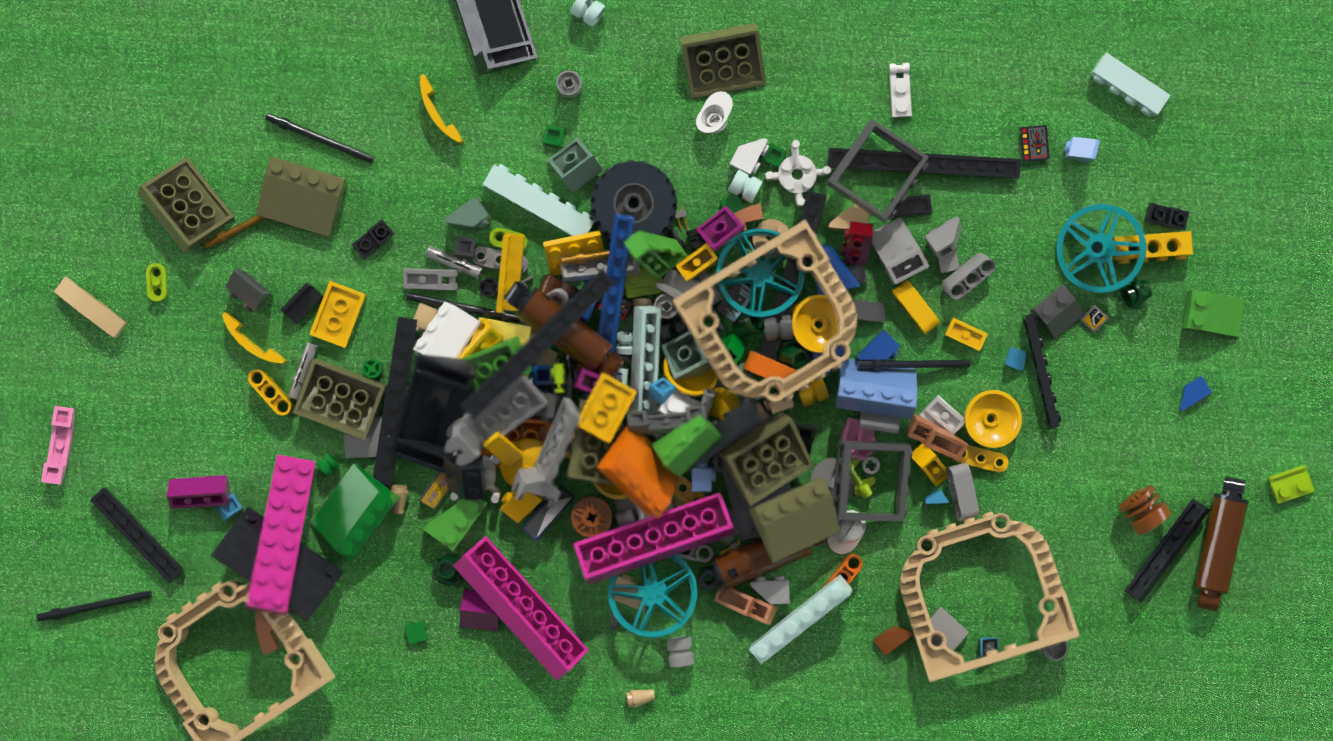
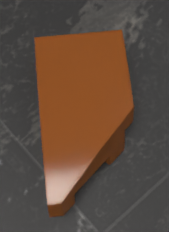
M893 626V628H888L875 637L874 642L884 655H887L910 638L914 632L913 629L907 630L899 628V626Z

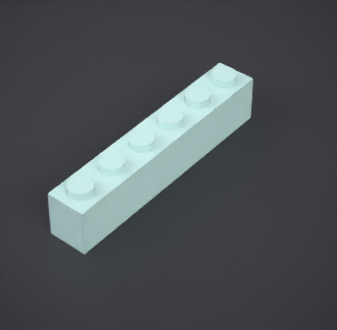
M495 164L493 165L483 183L485 187L571 236L590 233L595 224L590 214L584 211L582 214L575 211L577 207L569 202H566V204L559 201L560 197L551 192L549 195L542 192V187L535 183L531 186L525 182L527 179L519 174H516V176L510 174V169L500 164L499 167Z
M634 306L631 388L637 390V393L630 408L637 411L646 410L647 416L656 415L657 402L650 398L648 393L649 385L658 380L661 309L654 306Z
M838 575L754 641L749 650L761 664L846 599L851 594L852 588L841 575Z

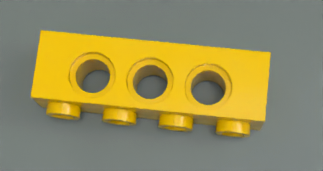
M1191 231L1145 235L1147 250L1144 262H1149V258H1156V261H1167L1168 257H1175V260L1187 259L1188 255L1193 254ZM1138 235L1112 238L1113 241L1140 243ZM1168 242H1172L1174 244L1175 248L1173 252H1170L1167 249ZM1149 243L1155 245L1154 253L1148 251ZM1116 246V252L1129 251V246ZM1139 254L1112 256V261H1118V264H1128L1130 260L1137 259L1138 261Z

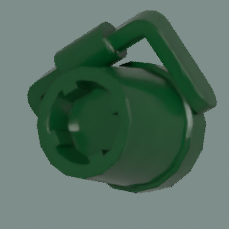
M1136 277L1131 281V285L1127 284L1119 289L1124 303L1131 310H1139L1143 303L1152 297V291L1145 280L1139 281Z
M744 314L733 323L734 332L741 338L757 334L760 337L765 333L762 317H752Z
M793 336L791 340L781 341L776 356L781 364L790 368H801L809 363L808 354L810 352L800 344V347H798L797 344L793 343L797 341Z
M447 553L440 559L437 558L431 573L432 579L439 581L443 585L459 587L463 576L453 565L461 557L455 553ZM460 574L458 582L450 579L457 577Z

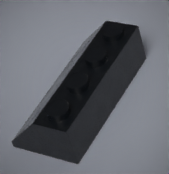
M748 397L738 404L740 408L735 411L730 409L723 415L724 419L718 422V420H715L711 423L721 438L696 460L698 466L768 417L756 398L750 400Z

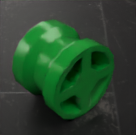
M375 359L367 360L362 366L363 374L368 378L380 377L383 373L382 363Z
M328 452L322 460L316 462L319 469L328 477L334 469L340 467L337 460Z

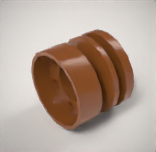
M1153 485L1133 492L1119 506L1121 512L1127 511L1124 514L1125 518L1135 516L1130 525L1137 535L1152 530L1171 514L1165 502L1155 504L1159 494H1152L1155 491Z
M594 495L587 496L575 505L571 516L572 524L578 533L591 538L608 530L612 523L613 513L611 506L605 499ZM589 512L597 515L595 522L587 520Z

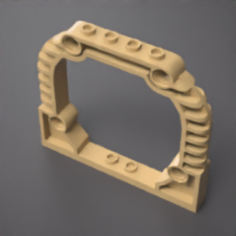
M806 220L671 301L721 382L729 390L740 396L765 398L769 402H776L782 399L785 402L794 396L792 392L797 389L801 392L810 386L809 382L813 379L817 382L827 376L825 374L826 371L830 369L835 371L842 367L841 362L850 355L848 345L854 337L857 326L856 308L851 296L830 264V259ZM774 249L778 255L796 260V267L799 271L803 273L810 272L833 308L837 319V332L834 337L824 344L822 355L784 379L772 376L761 382H756L746 377L736 367L715 332L719 320L711 312L714 296L711 286L728 276L730 278L737 276L741 273L739 269L744 266L747 269L757 263V258ZM804 257L811 260L810 267L803 265L802 259ZM706 317L711 318L713 321V325L710 328L705 327L703 324V320ZM836 347L843 349L842 357L836 356ZM771 387H775L778 390V395L775 398L769 395Z
M993 512L983 514L982 519L975 520L973 517L963 520L964 524L959 526L956 523L945 526L946 530L938 532V529L927 531V535L919 539L917 550L910 555L902 569L900 587L929 682L1080 636L1049 545L1036 529L1025 523L1010 520L1006 514H993ZM996 519H1004L1006 526L1001 529L995 525ZM986 534L996 539H1005L1013 536L1025 545L1031 555L1044 598L1038 604L1040 613L1044 615L1042 623L1036 632L1038 641L1016 647V644L1004 647L1005 651L998 653L997 649L986 652V657L965 663L962 655L946 646L947 639L945 634L933 629L920 587L919 577L924 563L935 560L940 555L943 547ZM924 541L931 542L932 549L930 551H924L921 548V544ZM1046 601H1050L1054 605V609L1051 612H1046L1043 608ZM934 635H939L942 638L940 646H934L931 643Z
M230 580L222 584L220 581L211 587L213 591L208 594L204 592L196 597L197 602L194 604L189 602L181 608V613L177 615L175 612L166 618L167 622L161 625L158 630L160 641L157 644L154 658L155 673L167 696L170 697L173 705L176 706L179 714L185 720L183 725L194 741H240L335 678L334 673L311 638H306L288 609L286 616L261 612L288 652L285 656V664L289 669H292L293 676L290 689L294 696L281 704L278 702L268 707V713L264 714L262 711L253 717V723L241 731L236 724L220 720L219 714L214 708H204L180 671L177 664L176 648L187 639L189 626L217 607L231 608L242 602L247 603L251 584L242 585L238 580ZM228 587L233 589V595L229 593ZM168 628L172 629L173 635L169 633ZM294 654L299 656L300 662L295 660ZM204 715L208 717L209 722L204 720Z

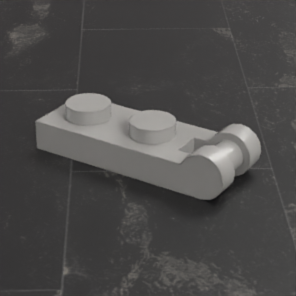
M404 268L403 288L457 290L458 283H456V277L458 276V270ZM443 277H448L447 283H443Z

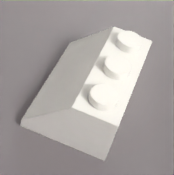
M444 302L421 338L417 341L413 350L418 354L458 358L481 322L458 307Z

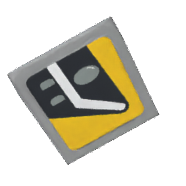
M1094 305L1083 315L1080 321L1094 333L1109 317Z

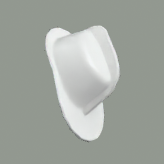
M722 91L715 92L706 100L696 119V125L700 131L713 135L726 128L728 116L733 107V101L729 94Z
M854 510L847 511V513H859ZM841 520L839 523L841 532L828 537L830 548L839 554L851 552L865 532L866 521Z

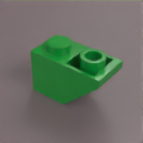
M732 328L721 342L736 364L744 353L748 339L746 337H738Z

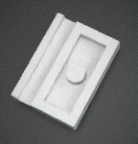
M675 390L663 405L659 404L656 412L660 414L685 412V407L699 406L701 402Z
M939 395L919 414V416L935 423L952 434H955L965 424L964 417Z

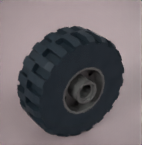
M634 160L617 163L612 168H608L603 172L604 174L598 178L592 190L590 203L593 220L600 232L611 241L615 214L634 216L632 234L643 231L665 236L675 220L677 211L675 189L668 176L655 165L652 166L647 162ZM632 200L639 202V206L635 209L629 207V203Z

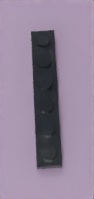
M1033 314L1022 316L1048 427H1060L1061 416L1059 411H1056L1054 405L1057 403L1056 395L1054 392H1051L1050 388L1052 378L1050 373L1047 374L1046 371L1048 361L1046 355L1042 354L1041 349L1044 346L1041 336H1038L1037 329H1039L1037 317L1034 318Z
M103 487L90 500L168 583H172L185 570L107 487Z
M1192 499L1124 591L1142 603L1210 510Z

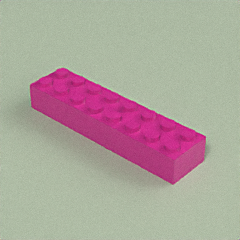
M277 455L247 610L286 616L316 461Z
M721 492L665 511L660 518L648 517L576 542L574 547L587 584L590 585L734 534V529Z
M487 536L453 565L556 681L565 675L589 651Z

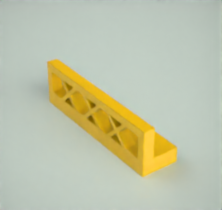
M505 233L503 236L496 312L502 313L503 310H518V308L507 303L504 296L515 281L521 282L525 235Z
M484 317L458 358L462 359L498 344L504 336L492 327L490 322Z

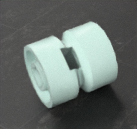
M576 0L571 7L570 13L577 18L583 17L585 23L594 27L606 6L597 0L594 2L592 0Z
M739 169L728 191L736 196L741 194L742 199L752 203L763 181L754 176L749 178L748 173Z

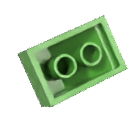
M1197 290L1187 291L1181 329L1239 337L1245 299Z
M519 336L462 358L479 365L472 386L473 392L522 346ZM531 366L523 373L525 376L533 372Z

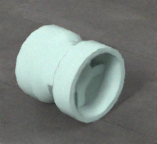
M618 332L616 353L623 355L632 354L633 332Z

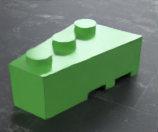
M643 231L632 234L624 242L635 260L656 279L661 278L688 256L677 240Z
M699 415L651 443L665 467L680 477L721 436L710 422Z
M462 499L422 529L454 551L486 508L488 502L484 499Z

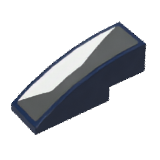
M562 485L558 487L560 495L555 506L548 508L547 500L522 527V530L535 542L575 498Z

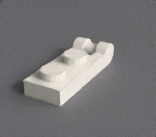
M903 63L902 65L889 64L892 118L912 116L909 63ZM896 73H903V78H896Z

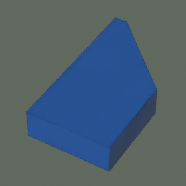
M1202 376L1184 386L1183 397L1179 407L1180 411L1187 409L1212 393Z

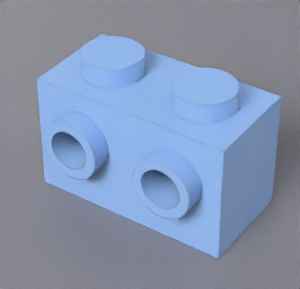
M711 458L700 466L695 461L692 464V491H711V481H715V464H711Z

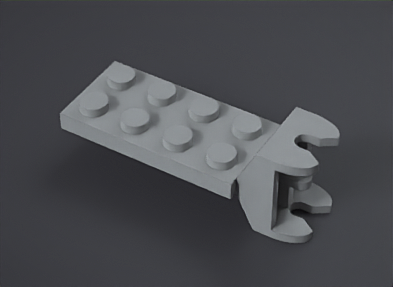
M522 374L475 420L469 414H466L462 419L458 418L448 427L446 435L452 438L446 443L445 452H454L457 449L462 450L456 464L466 465L479 456L484 447V441L497 431L503 436L546 406L548 401L531 381Z
M563 397L535 462V467L518 470L512 485V492H517V500H521L527 491L532 493V495H542L544 500H548V508L555 506L560 491L553 478L557 475L560 461L565 457L567 445L572 441V433L580 422V415L571 399Z

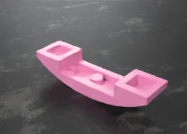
M54 407L51 423L53 425L47 463H44L41 482L62 484L73 438L75 409Z

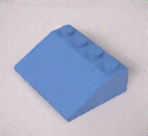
M847 358L841 362L843 366L839 368L835 408L912 419L917 401L916 369L893 368L873 371L872 369H858L857 362L861 360Z

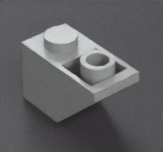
M958 216L947 220L942 226L932 229L925 235L927 245L939 261L956 252L962 230Z
M783 575L773 576V579H765V576H758L754 580H750V586L770 604L790 603L789 580L784 579Z

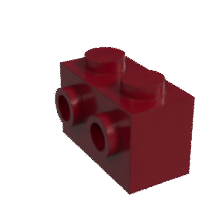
M850 221L849 229L845 228L844 232L846 243H842L841 254L844 255V263L867 265L873 238V224Z

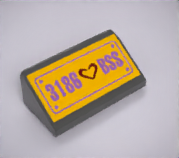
M439 471L419 499L420 502L435 511L450 491L447 488L446 473Z

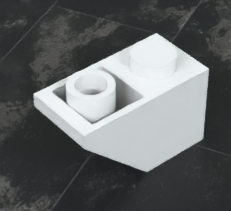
M763 138L739 146L729 166L737 170L740 169L748 173L749 176L751 172L756 173L760 165L757 161L760 155H765L769 147L766 145L768 140Z

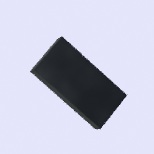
M930 194L906 197L902 205L898 203L894 208L897 212L893 218L931 214Z

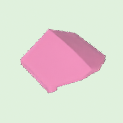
M848 417L840 440L875 441L872 429L860 428L858 420ZM852 449L851 457L863 461L873 454L874 450Z

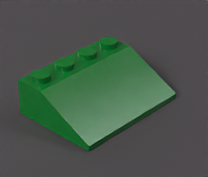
M354 463L311 523L338 553L351 562L359 555L400 497Z

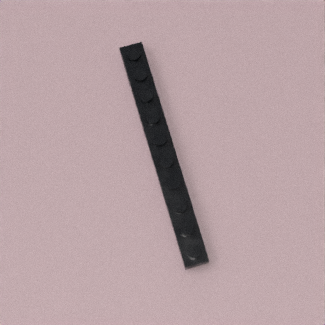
M829 148L828 166L830 168H837L849 149ZM860 149L847 169L912 173L918 162L903 152ZM924 153L929 156L926 161L929 165L923 173L1020 178L1021 159Z
M809 190L799 223L806 220L811 230L816 234L827 196ZM788 257L782 277L797 285L798 269L796 267V260ZM807 257L803 258V263L805 267L808 260ZM781 281L780 285L795 291L794 287ZM778 290L773 309L783 305L792 295ZM794 303L783 312L773 316L778 319L781 315H791ZM764 335L759 354L777 361L776 354L782 339L778 338L777 341L766 342Z
M601 269L460 406L475 420L616 283Z
M398 316L373 473V477L389 490H391L396 456L390 455L405 401L417 319Z

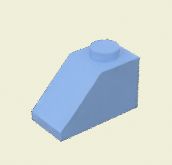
M1071 138L1064 147V152H1066L1065 158L1084 163L1095 160L1100 140Z

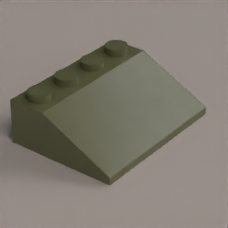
M756 23L680 37L691 99L712 95L715 92H728L766 84L759 32Z
M271 156L264 176L256 215L330 238L347 182L344 178Z
M187 157L142 184L137 193L184 254L200 245L234 218L231 211Z
M314 358L293 413L366 440L385 397L387 384L322 359Z
M580 400L579 415L587 402L586 400ZM628 408L627 412L637 411L636 409ZM627 412L610 443L599 439L578 426L575 427L567 477L616 486L597 466L628 425Z
M782 412L718 452L727 472L749 506L757 503L814 466L792 418Z
M824 477L816 478L749 509L772 563L841 532L833 499Z

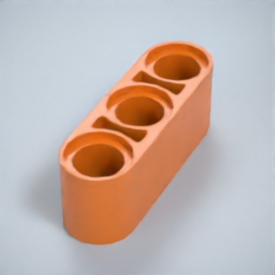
M750 351L743 369L765 379L772 376L784 379L797 371L753 351Z
M848 554L822 588L840 573L846 574L845 581L850 584L862 568V559L856 554ZM851 558L858 559V565L854 568L848 565Z

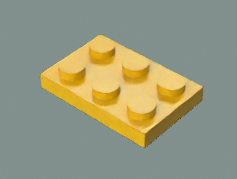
M600 231L543 242L551 276L562 274L559 261L562 257L574 256L575 253L588 254L604 251Z
M329 281L309 334L346 348L366 294Z
M602 373L580 413L578 427L610 443L637 391Z

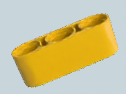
M907 279L891 291L925 335L941 323Z
M253 370L249 373L248 382L275 413L283 416L293 412L294 403L265 371ZM257 373H260L263 378L259 384L254 380ZM270 387L274 388L275 390V396L273 398H270L267 395V390ZM283 401L288 404L286 412L280 410V404Z

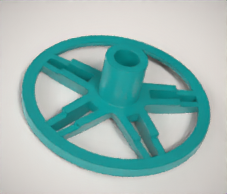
M1108 204L1087 206L1074 213L1063 225L1057 240V258L1063 273L1073 284L1090 292L1106 293L1126 286L1138 275L1146 257V238L1139 222L1124 209ZM1108 210L1097 235L1074 222L1088 212ZM1112 212H1116L1109 235L1104 234ZM1119 214L1124 216L1134 226L1140 243L1112 240ZM1074 225L1089 235V240L1086 241L1072 230L1070 226ZM1068 230L1079 242L1086 246V250L1066 266L1063 257V241ZM1116 246L1140 247V251L1116 252ZM1139 254L1133 271L1125 279L1117 283L1112 256ZM1085 256L1089 257L1090 260H1088L1071 272L1069 271V269L1072 266H1074L1076 263L1082 260ZM1093 262H1097L1106 287L1087 285L1075 278L1073 274ZM1108 262L1114 285H1110L1103 263Z
M751 229L736 235L725 245L720 253L716 274L722 270L725 256L734 244L738 243L743 257L748 255L741 241L742 239L745 240L750 251L753 252L755 249L747 237L765 235L776 238L781 234L768 229ZM773 250L763 260L760 257L757 258L755 265L748 269L740 270V274L745 273L746 278L721 280L717 284L724 299L737 311L752 317H769L783 312L795 302L802 290L805 273L798 270L797 285L776 274L774 269L785 256H780L772 264L769 259L776 254V251ZM774 278L794 287L795 291L773 282ZM750 283V310L737 304L730 297L724 285ZM766 286L792 295L783 305L769 311H761ZM760 288L758 309L754 311L755 290Z
M676 554L668 558L674 560L683 569L661 580L657 579L652 563L649 564L652 578L646 579L644 566L640 567L643 581L641 585L616 584L619 574L611 577L608 587V599L611 610L618 622L630 632L643 637H663L681 628L692 615L697 601L696 581L689 566ZM686 572L685 576L666 587L665 582ZM689 578L691 601L688 610L684 613L667 596V593ZM614 589H638V594L617 592ZM614 595L641 600L633 626L625 621L619 613ZM666 601L683 616L681 620L663 606ZM646 606L649 609L640 628L637 629L636 625L643 607ZM655 607H658L669 617L677 621L675 625L662 631H643Z

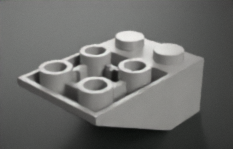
M901 217L873 231L871 245L892 285L929 267L921 249Z

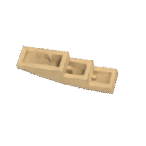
M66 276L54 291L73 308L114 338L118 337L127 324L104 303L98 301L89 292L79 287Z

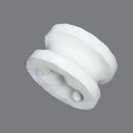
M867 457L862 462V468L866 473L874 474L879 470L880 463L874 457ZM869 460L876 463V467H873L874 470L872 471L866 468V463L868 464L867 461Z

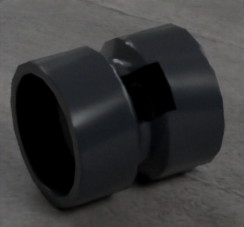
M680 315L673 317L671 322L667 320L660 322V334L664 344L688 332V328ZM673 327L676 334L670 335L668 329Z

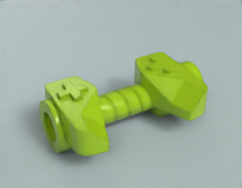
M851 457L850 477L855 483L853 485L854 493L865 499L873 493L870 487L876 481L873 476L861 479L854 470L860 460Z

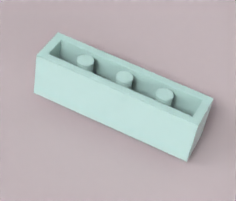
M1108 53L1101 57L1090 74L1094 77L1093 80L1100 85L1105 84L1109 87L1111 93L1117 96L1120 94L1126 98L1125 101L1128 104L1141 108V112L1149 117L1158 115L1170 97V94Z

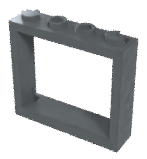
M870 119L828 180L827 186L885 223L887 219L891 220L897 212L894 209L898 203L902 205L908 196L905 194L907 189H912L917 183L918 179L915 178L919 172L923 174L929 165L926 163L929 156L873 119ZM872 132L918 162L884 213L838 183Z
M839 440L833 501L838 520L904 521L907 514L906 497L909 495L907 484L911 474L909 461L912 458L911 445L905 442ZM852 449L900 451L894 514L847 513Z

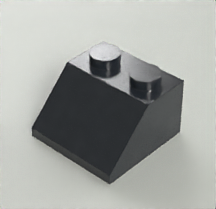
M480 454L466 465L456 464L459 455L444 456L447 488L464 500L485 499L486 479L483 454Z

